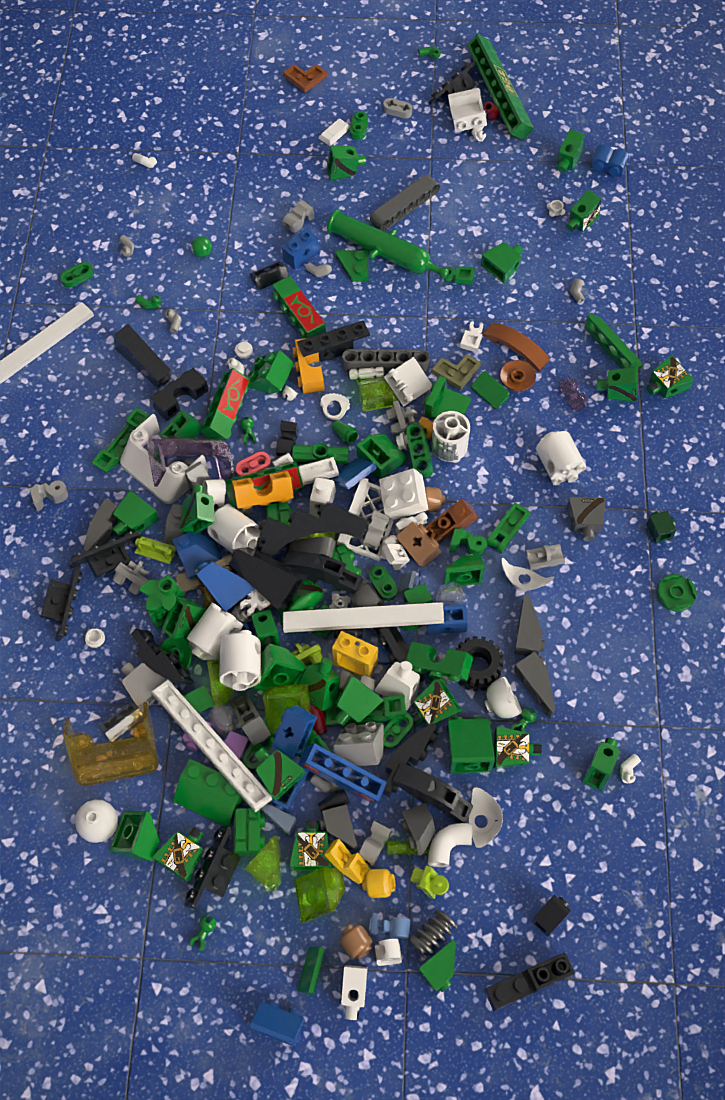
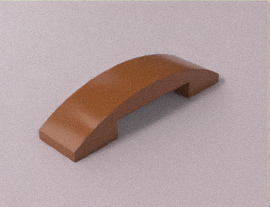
M493 322L482 334V336L496 345L500 342L526 359L525 362L529 363L539 372L550 361L549 356L537 344L522 333L506 325Z

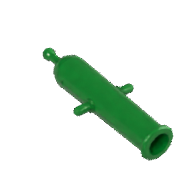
M336 209L328 220V233H336L371 251L368 255L369 259L381 256L415 274H422L426 270L438 273L442 278H446L449 275L448 269L440 268L431 262V256L425 249L396 237V229L391 230L389 233L343 214L340 209Z

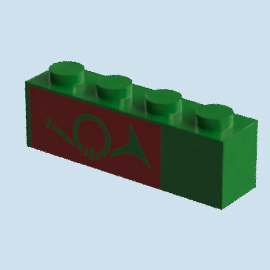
M291 276L272 284L273 299L275 302L280 303L281 310L284 314L287 313L291 324L297 327L302 339L326 332V324Z
M235 368L223 373L200 430L202 434L216 443L227 440L230 437L232 425L237 420V412L243 404L242 399L249 389L250 379Z
M294 461L225 480L229 504L237 507L232 485L234 480L251 478L255 489L264 490L270 484L269 474L288 471L291 476L293 492L303 488L297 463Z

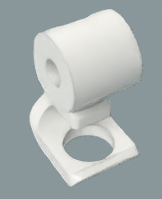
M398 939L379 941V945H375L378 966L402 962Z

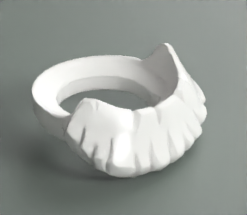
M325 394L320 401L324 415L330 420L341 419L345 415L346 410L350 409L348 398L341 394ZM331 401H338L341 405V412L336 416L330 415L327 412V407Z

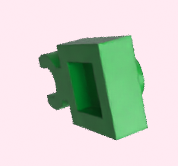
M458 266L457 270L446 267L449 275L444 278V281L450 282L455 280L456 284L473 285L475 267Z

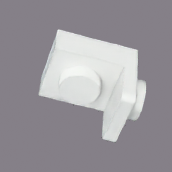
M386 544L382 548L387 561L393 565L395 570H400L410 561L402 544Z

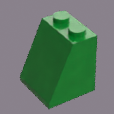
M475 716L472 719L453 717L451 720H448L447 735L450 774L492 772L495 756L489 718L484 719L483 716Z

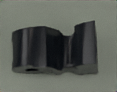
M281 420L280 430L282 437H279L277 440L276 456H283L289 453L292 457L293 446L296 445L295 440L298 438V424Z

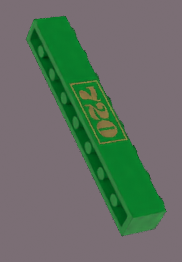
M476 34L467 47L510 134L524 140L534 127L490 40Z

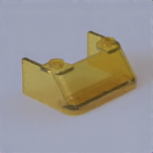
M143 702V721L135 724L133 729L134 737L94 745L93 739L89 734H74L70 718H65L63 738L78 784L89 786L152 773L158 768L155 731L148 702Z

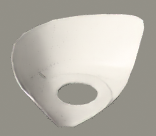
M502 558V566L506 576L514 588L519 591L526 592L539 588L554 579V576L545 578L529 569L510 565ZM521 574H528L531 581L528 584L520 583L518 578Z
M474 787L471 800L473 808L469 815V824H472V838L475 846L480 848L488 844L498 834L502 827L503 814L500 805L491 795L480 788ZM476 816H486L488 820L487 826L484 828L477 827L474 822Z

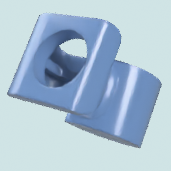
M377 913L370 914L368 932L370 936L386 932L389 933V938L409 939L410 919L393 917L390 921H380Z

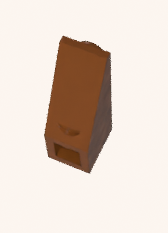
M460 499L425 527L428 530L426 534L429 538L433 537L439 543L453 536L455 528L466 529L479 516L470 503Z

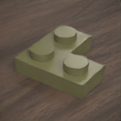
M466 354L456 366L442 357L432 368V374L437 377H445L447 383L462 390L481 367V362Z

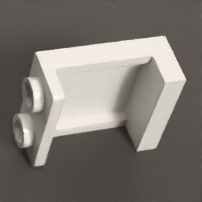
M479 88L448 95L455 132L487 125L486 113L483 109Z

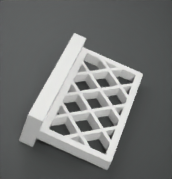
M363 478L359 482L349 509L350 512L361 515L365 519L371 518L373 513L365 516L362 507L370 505L374 512L377 510L373 503L379 500L383 503L380 486L369 483L367 478ZM369 489L376 491L379 497L371 500L368 495ZM384 508L381 509V510H378L377 512L383 513V512H384ZM391 518L387 523V529L384 528L385 535L382 536L381 541L386 539L389 535V532L394 521ZM340 534L336 547L345 544L348 550L352 549L353 552L377 561L380 560L382 543L378 546V554H374L369 551L367 546L360 545L355 547L350 545V540L355 537ZM359 539L361 544H363L364 539Z

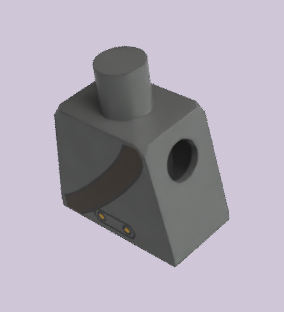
M569 497L567 511L574 533H583L584 541H593L595 539L594 533H600L603 526L606 498Z

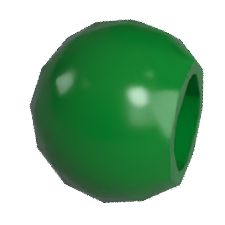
M198 236L192 241L191 250L195 256L204 258L211 253L212 244L205 236Z

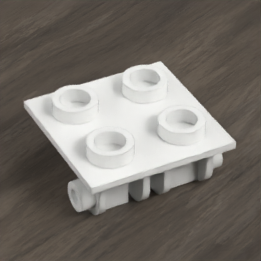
M414 357L398 368L392 369L388 372L389 374L384 376L403 407L430 390L432 383Z

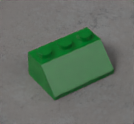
M189 759L179 778L173 803L222 826L230 827L235 818V809L240 808L244 799L220 772Z

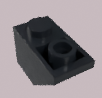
M553 895L535 915L532 922L548 937L570 913L569 904L562 897L559 896L557 898Z

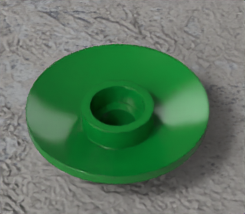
M314 591L302 596L291 605L288 612L316 610L315 608L323 598L322 593Z
M167 638L161 647L165 652L175 653L180 658L179 662L181 665L188 668L192 659L190 643L185 638Z

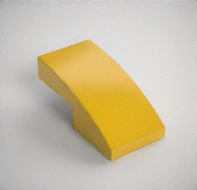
M340 839L334 840L324 854L340 872L358 884L363 882L367 872L370 870V867L360 854H351Z

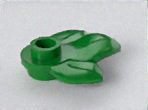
M165 577L160 581L152 579L144 583L139 589L142 593L148 595L146 610L155 611L163 606L165 610L169 611L176 604L175 593L177 591V583L172 578ZM166 586H171L169 590H164Z

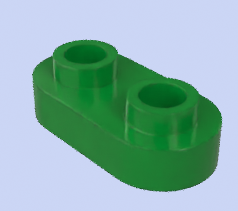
M356 112L352 117L350 136L354 140H361L366 136L368 115L365 112Z
M82 262L62 272L60 279L65 287L71 288L90 279L94 275V270L90 263Z
M381 565L371 567L369 570V581L379 597L384 601L395 599L397 596V585L387 569ZM380 572L381 575L377 576L375 573ZM389 587L391 588V590L386 591L385 588Z
M406 713L405 716L392 719L384 728V748H396L412 730L413 718L410 714ZM405 722L407 725L405 727H401L399 723ZM392 737L394 740L392 742H387L386 738Z
M272 734L265 740L269 742L267 746H262L261 743H257L254 746L252 743L249 745L243 755V763L248 770L256 771L257 767L261 765L258 760L254 764L250 763L252 758H256L254 755L261 748L264 747L268 753L270 752L274 742Z

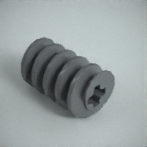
M439 910L434 911L436 918L429 916V924H422L424 931L417 929V937L412 935L409 937L412 946L426 960H428L425 955L426 952L431 955L434 954L431 948L432 945L440 948L438 939L446 941L444 933L452 935L451 926L458 929L457 924L446 913Z

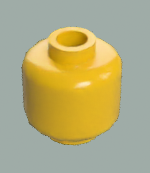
M388 869L369 870L362 882L363 890L367 891L370 898L389 897L395 891L394 874H391Z

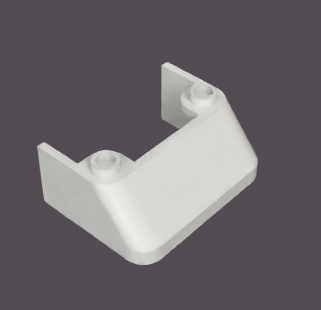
M152 414L130 434L120 463L127 473L162 503L172 504L189 490L184 471L201 461L207 472L208 468L203 455L189 467L180 461L166 467L143 448L160 432L156 416Z

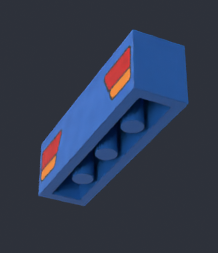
M315 743L306 746L298 763L301 767L369 803L379 801L387 783Z

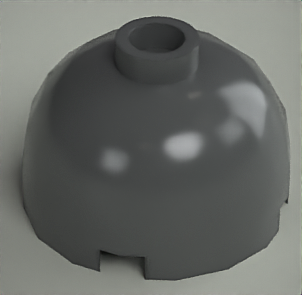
M365 578L360 581L356 592L351 594L353 604L350 606L352 608L382 606L384 602L372 586L369 587L368 581Z

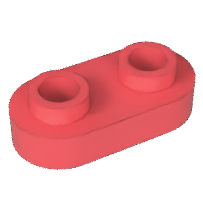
M257 452L238 462L236 465L237 476L269 468L271 465L270 456L265 452Z

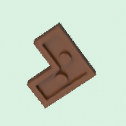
M293 64L283 72V77L306 93L327 77V71L315 64L304 72Z

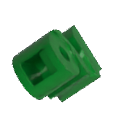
M455 528L449 552H456L460 544H465L468 554L483 556L486 551L487 541L482 536L473 537L472 532H467L464 528Z

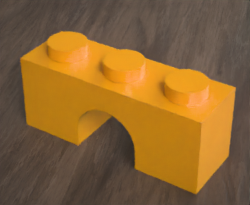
M303 339L295 340L296 347H292L294 358L298 359V362H295L296 373L300 372V376L297 377L298 386L302 387L303 394L324 391L321 366H309L313 362H319V352L303 357L297 341Z
M289 472L269 474L270 484L264 490L255 489L251 478L232 481L237 508L249 509L253 505L266 506L271 502H287L289 499L294 498Z

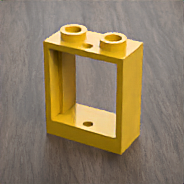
M343 631L340 632L332 647L333 665L356 676L364 675L371 678L378 666V647Z

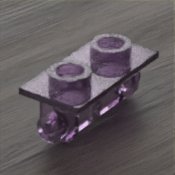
M567 374L568 380L559 382L560 390L565 397L572 394L567 399L572 410L579 412L584 405L588 409L589 407L586 402L589 400L584 392L579 393L577 388L580 386L576 379H571Z

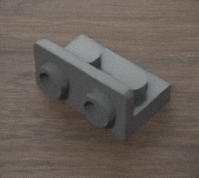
M132 701L99 727L110 741H114L144 718L143 712Z

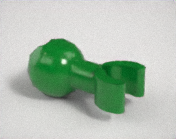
M244 417L240 421L241 428L245 430L244 444L247 445L249 436L253 439L254 444H256V436L252 433L254 420L250 417Z
M531 707L524 708L521 712V720L518 724H514L511 729L514 730L521 726L520 730L525 732L527 724L536 720V711Z
M205 915L200 919V931L197 937L192 938L189 943L190 946H194V943L200 940L201 947L199 951L205 949V938L216 927V920L211 915Z

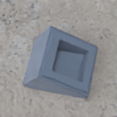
M412 570L401 576L398 594L403 595L404 591L414 588L416 580L415 571Z

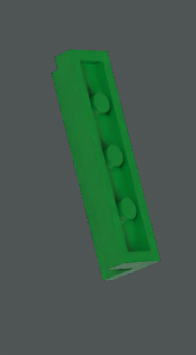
M592 313L587 315L584 328L621 369L638 367L639 370L642 368L643 363L600 316L595 317Z

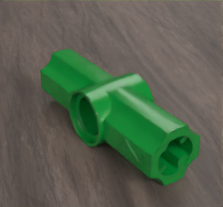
M317 443L314 446H293V461L317 462L334 457L336 464H348L349 447H331L325 443Z

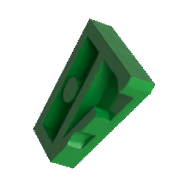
M336 250V258L342 263V268L348 273L351 282H369L368 250Z

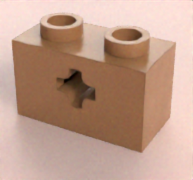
M412 521L396 538L414 560L425 568L442 552L438 548L440 546L433 537L429 538L426 534L428 530L421 523L418 525Z

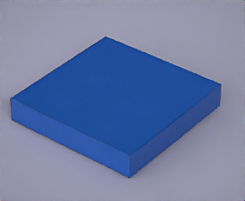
M355 458L338 471L339 476L329 478V480H333L337 486L350 489L376 470L377 467L374 462Z

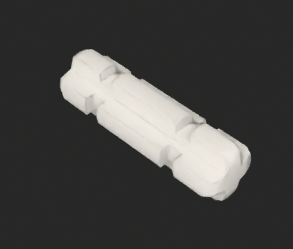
M374 367L359 368V370L351 369L349 371L351 380L358 377L365 379L384 376L383 367H376V369Z

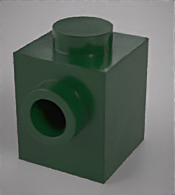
M668 510L652 513L646 523L655 543L673 539L677 530L675 520L670 516Z

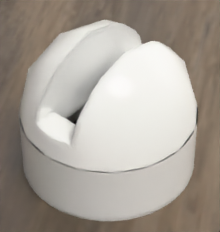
M287 385L282 392L283 398L287 397V401L293 400L298 394Z

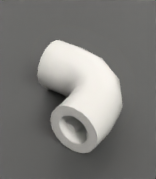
M452 824L440 830L431 841L428 852V865L447 867L449 866L450 851L454 846L472 845V824Z

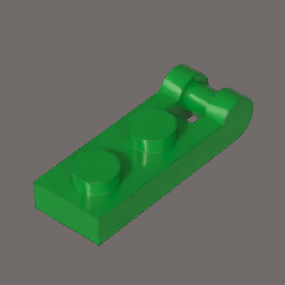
M514 503L488 537L487 545L495 547L497 552L502 554L529 518L531 512ZM498 536L503 539L502 542L496 540Z

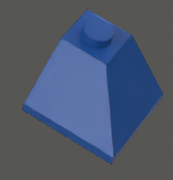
M189 532L172 539L189 580L196 577L194 570H197V567L203 562H216L222 559L213 538Z

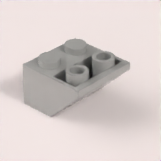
M383 723L347 724L343 727L333 745L335 755L356 766L378 765L383 756Z

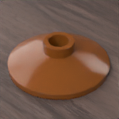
M513 360L502 367L500 379L508 389L524 391L535 383L536 372L529 363L522 360Z

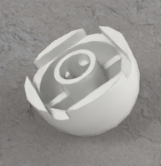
M506 677L499 678L491 683L486 692L488 700L485 701V705L488 711H493L500 718H512L522 712L516 695L513 694L512 687Z
M95 799L87 801L76 813V830L88 842L98 843L106 841L113 836L117 829L118 814L114 807L104 800Z

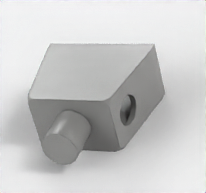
M129 662L121 669L126 675L121 681L133 702L143 712L157 700L152 695V691L167 680L155 673L144 663L135 668Z

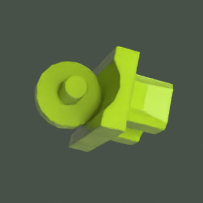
M299 643L294 644L296 650L291 653L304 665L310 662L312 664L321 662L323 657L319 644L311 648L308 644L302 647Z
M426 866L425 870L414 868L411 881L416 883V887L421 889L429 898L435 899L436 895H443L448 891V880L444 876L438 875L432 867Z

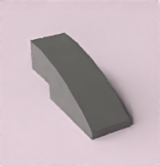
M107 498L100 505L90 523L85 539V553L96 545H99V547L103 546L114 534L112 525L116 520L113 513L118 506Z

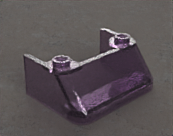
M153 435L147 442L154 487H158L166 472L164 456L203 455L206 457H216L220 479H224V481L232 479L235 474L230 447L224 441L211 437Z

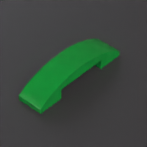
M136 407L125 420V427L106 450L102 449L91 463L105 473L120 463L130 434L148 419L150 415Z
M405 695L384 697L382 703L361 722H357L351 717L345 726L350 723H355L356 725L368 722L379 723L405 716ZM337 705L326 710L327 726H342L334 719L341 711Z

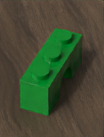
M411 641L406 661L412 664V671L423 675V672H427L429 676L435 678L446 676L448 680L459 682L460 679L468 680L473 657L470 654L447 649L445 658L440 662H435L436 649L427 644Z

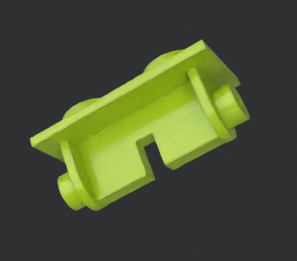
M143 536L135 541L137 546L135 554L171 564L176 552L175 546Z

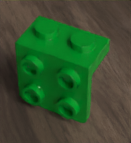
M439 376L437 382H433L430 389L431 394L425 397L423 405L425 406V416L433 419L447 411H455L465 415L471 403V398L447 389L446 378Z

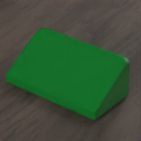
M486 371L482 372L471 385V389L495 410L509 400V391Z
M309 947L297 988L298 992L311 996L314 995L325 954L323 947Z

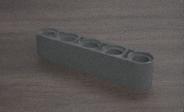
M428 174L424 175L376 209L371 214L370 221L380 230H387L437 194L440 184Z
M349 349L344 351L342 355L343 369L348 373L351 369L359 370V368L374 367V369L376 367H383L384 373H388L414 357L425 373L429 369L430 356L425 350Z

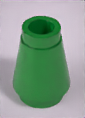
M339 420L332 424V429L344 443L352 444L357 440L358 432L356 428Z

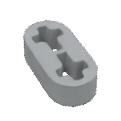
M394 98L385 99L383 110L386 114L404 119L412 116V105L410 103Z

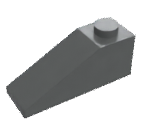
M524 593L514 654L529 656L535 652L539 656V653L544 651L545 640H542L543 632L529 593Z
M533 652L515 664L513 672L546 715L552 718L556 709L546 662L541 656Z
M246 692L229 701L232 710L253 746L264 742L271 735Z

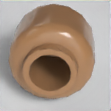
M425 486L428 504L427 511L437 512L445 503V495H442L440 488Z
M351 924L342 931L343 936L340 939V944L350 958L357 957L359 960L372 950L373 940L362 925L354 927Z

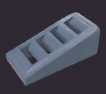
M268 803L260 808L261 812L286 836L290 837L297 824L294 816Z

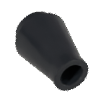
M336 789L323 801L319 802L318 806L322 813L324 810L349 805L350 800L344 789Z

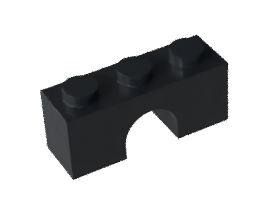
M194 368L185 371L179 378L171 381L165 388L157 391L151 397L153 408L167 421L181 411L176 399L181 395H188L194 401L209 391L207 381Z

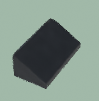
M280 261L250 273L251 279L259 290L289 277L286 266Z

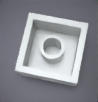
M414 468L379 479L384 513L390 516L392 520L395 521L428 510L423 476Z

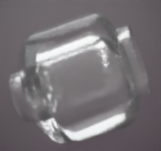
M456 582L440 585L438 593L435 594L437 603L443 602V606L462 605L463 600H465L463 587Z
M221 704L210 711L208 720L212 723V728L216 734H226L228 736L230 731L235 732L237 730L236 726L239 721L231 706Z

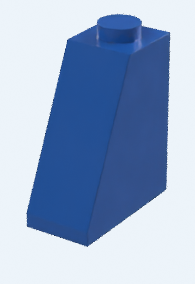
M205 561L197 567L198 571L195 573L223 611H227L255 589L245 579L211 561L209 563Z

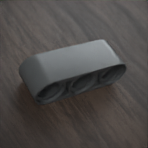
M330 537L294 540L289 543L286 555L288 552L298 551L332 558L336 541Z

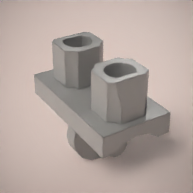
M397 400L393 402L394 407L386 411L387 416L391 422L399 420V422L391 425L395 436L400 435L402 432L407 435L408 421L410 424L415 423L414 420L418 417V413L416 410H411L410 407H406L405 412Z
M560 544L552 546L543 545L542 548L526 550L531 570L565 563Z
M140 560L137 565L130 561L128 566L120 562L115 569L116 573L113 581L122 585L125 579L128 578L133 582L128 590L137 595L140 592V587L149 581L143 577L147 572L141 568L144 562Z

